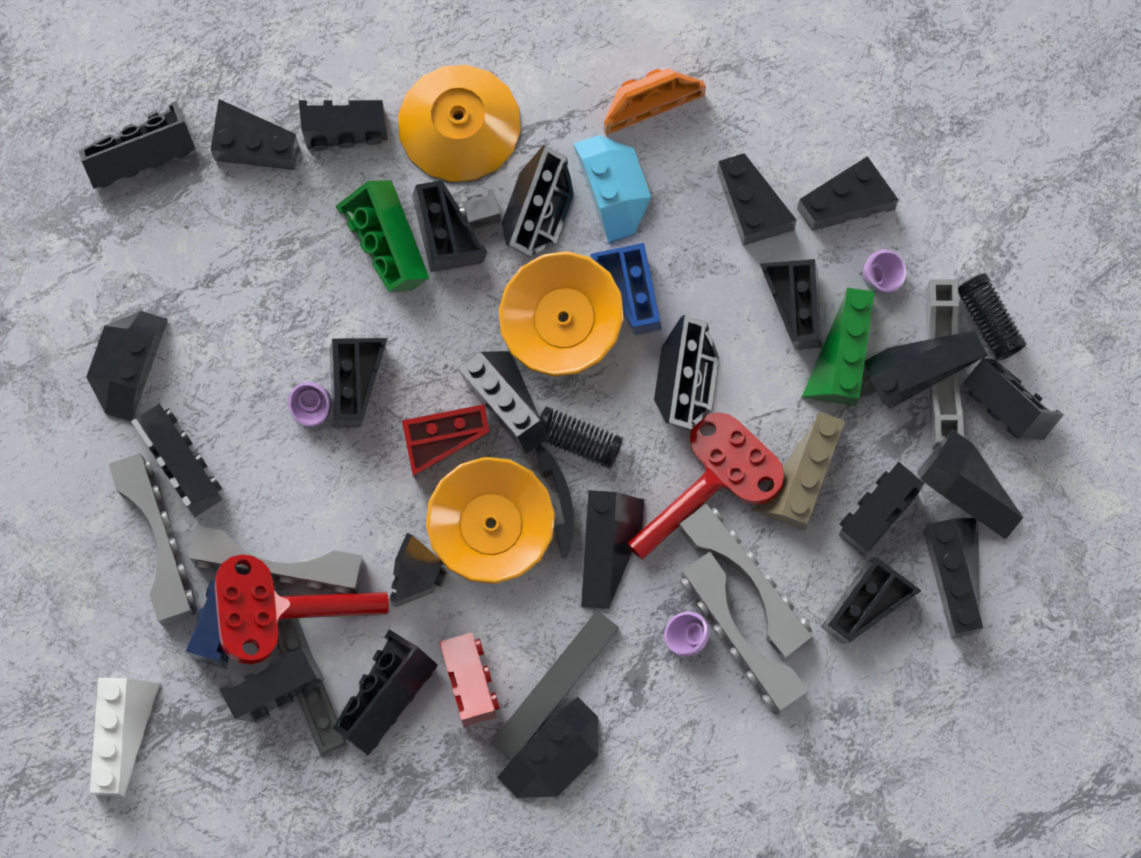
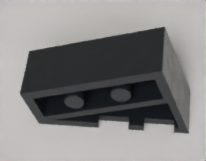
M745 153L718 161L717 173L743 246L795 230L797 219Z
M388 338L332 339L330 344L333 428L361 427Z
M878 557L871 558L866 562L821 625V628L842 644L850 643L922 590Z

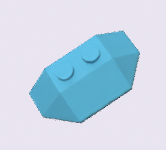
M600 135L574 143L573 146L608 244L635 235L652 197L634 148Z

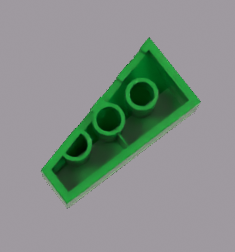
M392 180L367 181L335 206L340 214L344 213L348 220L346 224L350 231L356 232L361 240L360 247L364 253H369L373 259L372 266L389 292L411 291L429 279Z
M847 287L801 398L857 406L860 398L874 291Z

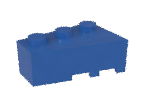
M640 243L590 254L591 258L609 271L622 295L623 316L634 335L662 330L645 244Z

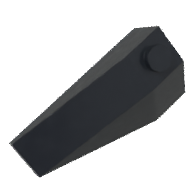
M969 331L889 347L865 360V365L882 402L891 409L988 356L976 332Z
M951 428L917 471L920 480L1004 539L1008 538L1023 519V516L975 445L953 428Z
M588 490L581 607L610 609L632 555V550L628 547L627 543L643 528L644 499L619 492Z
M406 533L394 563L393 575H395L391 588L396 590V593L392 591L389 601L395 607L434 593L436 586L441 587L447 575V571H444L445 566L442 560L409 533Z

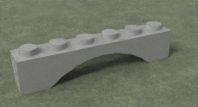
M930 279L926 287L928 340L958 334V279ZM958 372L930 387L932 450L936 449L951 428L964 437Z
M139 453L109 463L116 490L144 513L155 535L158 549V567L150 598L158 622L163 626L194 615L192 607L196 606V601L192 590L187 591L184 580H187L188 576L183 563L178 564L175 554L180 553L175 537L170 538L167 528L171 527V522L167 512L161 511L159 502L163 501L159 486H153L151 476L155 475L150 459L145 460L142 454Z
M705 504L680 523V532L697 552L706 554L711 552L714 557L727 562L737 569L749 581L758 595L764 611L766 640L781 659L785 661L811 640L812 635L810 632L812 629L804 618L798 619L792 611L794 606L785 595L781 597L774 589L777 587L774 580L769 574L763 575L757 568L759 562L750 551L745 553L739 544L742 542L739 536L732 529L728 531L722 524L724 519L715 507L710 509Z
M196 525L189 559L192 563H195L196 568L211 571L212 567L220 568L221 564L232 556L241 554L254 556L232 541L224 530ZM336 550L322 557L298 563H279L258 558L270 569L272 578H277L278 583L294 586L295 582L305 583L306 588L322 591V587L332 588L333 593L336 594L358 592L364 563L362 555ZM244 564L235 566L238 574L240 572L250 573L249 568Z
M708 552L683 569L681 573L683 579L680 580L682 586L689 595L694 593L699 600L696 605L705 618L711 617L715 623L713 630L721 641L726 639L732 647L729 650L731 656L737 664L742 662L748 670L745 673L747 679L753 687L759 686L765 694L762 696V700L769 710L775 709L780 714L806 696L808 693L807 688L791 667L778 664L764 657L751 647L738 631L727 605L725 591L726 574L711 552Z

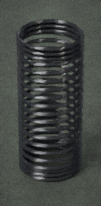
M982 273L961 284L958 287V295L963 300V304L966 305L965 308L971 313L970 316L973 317V321L978 326L977 329L980 330V334H983L984 342H987V346L990 347L989 350L993 351L992 356H994L996 361H1001L1022 350L1027 343L1022 334H1018L1020 330H1016L1017 326L1014 325V321H1011L1010 313H1006L1008 309H1005V305L1002 304L1003 301L999 300L998 292H994L996 288L992 287L993 284L990 283L991 280L987 276L988 274Z
M546 406L540 419L548 436L554 425L551 436L545 441L546 444L550 443V446L554 445L555 448L559 446V449H564V452L568 450L571 453L573 451V455L577 454L578 457L582 455V459L586 458L587 461L591 460L592 463L596 461V465L600 463L601 467H606L608 470L612 468L621 448L623 436L620 437V435L616 434L612 440V432L600 457L601 450L609 434V431H606L595 456L596 449L604 433L603 428L590 455L600 428H596L590 446L585 453L595 425H592L585 445L581 450L590 428V423L587 424L580 444L576 449L586 422L582 423L575 443L572 446L581 424V419L578 420L575 426L577 420L575 417L570 425L572 416H569L565 424L567 414L563 416L561 421L562 412L558 415V410L554 412V409ZM559 423H560V426H559V429H558V431H557L556 437H555L554 440H553L554 434H555V432H556V430H557V428H558V425H559ZM569 425H570V428H569V430H568L566 439H565V441L563 442V438H564V436H565V434H566V432H567V429H568V427H569ZM574 426H575V429H574V431H573L571 440H570L569 444L567 445L568 439H569V437H570V435H571V433H572V430H573V428H574ZM562 429H563L561 438H560V440L558 441V437H559V435H560V433H561V431H562Z

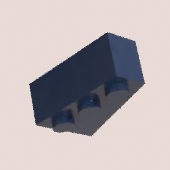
M214 580V582L210 581L207 587V599L204 607L201 608L198 614L197 624L186 653L195 661L226 669L230 657L222 649L219 639Z

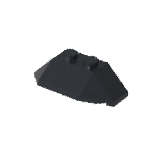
M543 145L519 173L502 220L506 245L528 257L557 243L574 196L571 176L567 167V157L546 145Z
M140 311L104 326L86 378L106 415L129 422L133 420L168 321L167 318Z
M686 315L680 317L662 345L654 401L665 423L686 430H692L712 410L719 356L714 341L708 332L710 330L708 323Z
M577 697L559 711L514 756L497 778L517 798L558 797L598 757V716Z

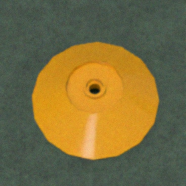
M470 65L444 66L422 76L406 93L398 114L399 140L409 159L426 174L449 182L475 181L498 170L514 152L521 132L520 108L509 87L491 72ZM456 114H462L463 118L461 120L454 119V116Z
M568 251L543 254L523 265L506 285L498 309L500 333L512 356L530 370L554 377L579 374L601 362L617 342L624 319L622 295L610 272L592 258ZM565 313L568 314V320L561 322L560 316Z
M483 457L460 464L440 480L428 501L426 529L432 550L442 560L448 570L471 582L498 584L521 577L541 561L553 538L555 512L548 490L531 470L510 459ZM488 520H494L496 522V526L494 528H488L486 526V522Z

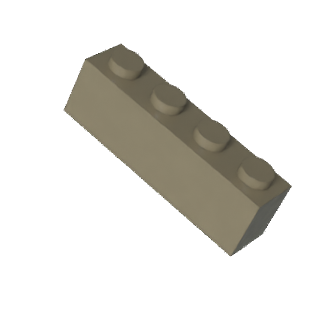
M818 412L815 421L783 466L785 480L782 490L770 502L756 505L752 512L805 531L845 421ZM771 483L766 492H769L773 489V483Z

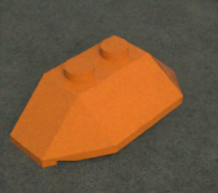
M670 68L662 71L661 69L653 70L645 78L637 81L636 79L628 80L616 92L604 120V133L607 136L705 96L706 85L704 81Z

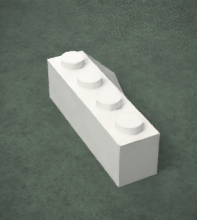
M98 677L90 793L93 795L125 796L136 762V755L139 746L142 744L143 734L148 718L150 719L152 706L156 694H158L160 683L127 678Z

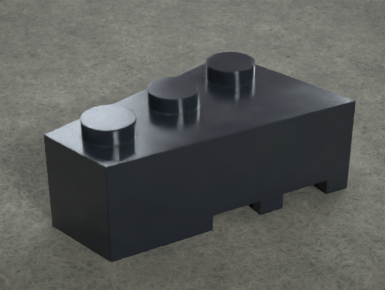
M218 100L210 149L215 161L295 170L299 148L295 133L223 100Z
M298 100L301 130L307 149L324 151L332 146L351 148L358 143L377 145L384 140H388L383 100H349L348 105H333L332 100H324L323 105H307V100Z
M867 156L800 198L797 210L811 230L814 231L842 224L847 220L859 217L865 218L871 216V214L883 211H893L896 209L899 199Z
M440 180L415 185L412 198L430 273L484 263L487 250L476 238L470 223L466 222L458 204L444 182Z
M815 259L760 263L794 349L822 348L818 267Z
M982 358L963 382L969 389L968 394L975 401L983 402L988 407L987 412L994 419L1002 420L1008 426L1006 430L1017 439L1044 440L1064 414L1058 409L1050 411L1040 403L1043 398L1039 394L1035 393L1033 396L1021 385L1022 381L995 359Z
M900 462L889 473L885 471L875 483L878 485L872 493L867 492L857 503L860 508L853 515L849 512L839 524L842 527L839 536L863 556L871 550L914 501L925 484Z
M299 648L268 664L269 667L258 674L253 675V673L244 676L245 681L234 688H229L228 685L220 688L219 690L234 719L259 723L270 716L269 712L277 707L283 709L294 702L293 698L301 693L306 695L315 691L319 687L318 683L323 681L324 677L310 650Z

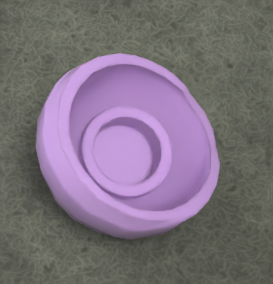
M884 249L874 252L864 264L862 271L863 279L866 285L876 292L882 294L892 293L904 283L906 278L905 263L893 251Z
M316 382L300 383L290 392L288 399L289 411L298 423L307 427L318 426L324 423L331 414L332 398L322 385Z
M691 611L679 613L666 626L664 632L666 645L671 652L678 656H694L701 652L708 643L710 635L709 624L699 613Z

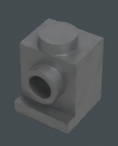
M493 188L488 189V195L486 196L477 194L469 197L467 201L463 202V206L459 207L466 222L470 223L473 229L501 222V215Z

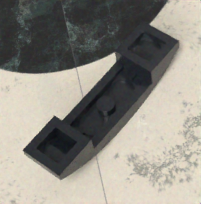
M540 444L535 448L542 478L552 475L554 478L565 522L555 525V533L561 557H567L573 535L571 496L559 465Z

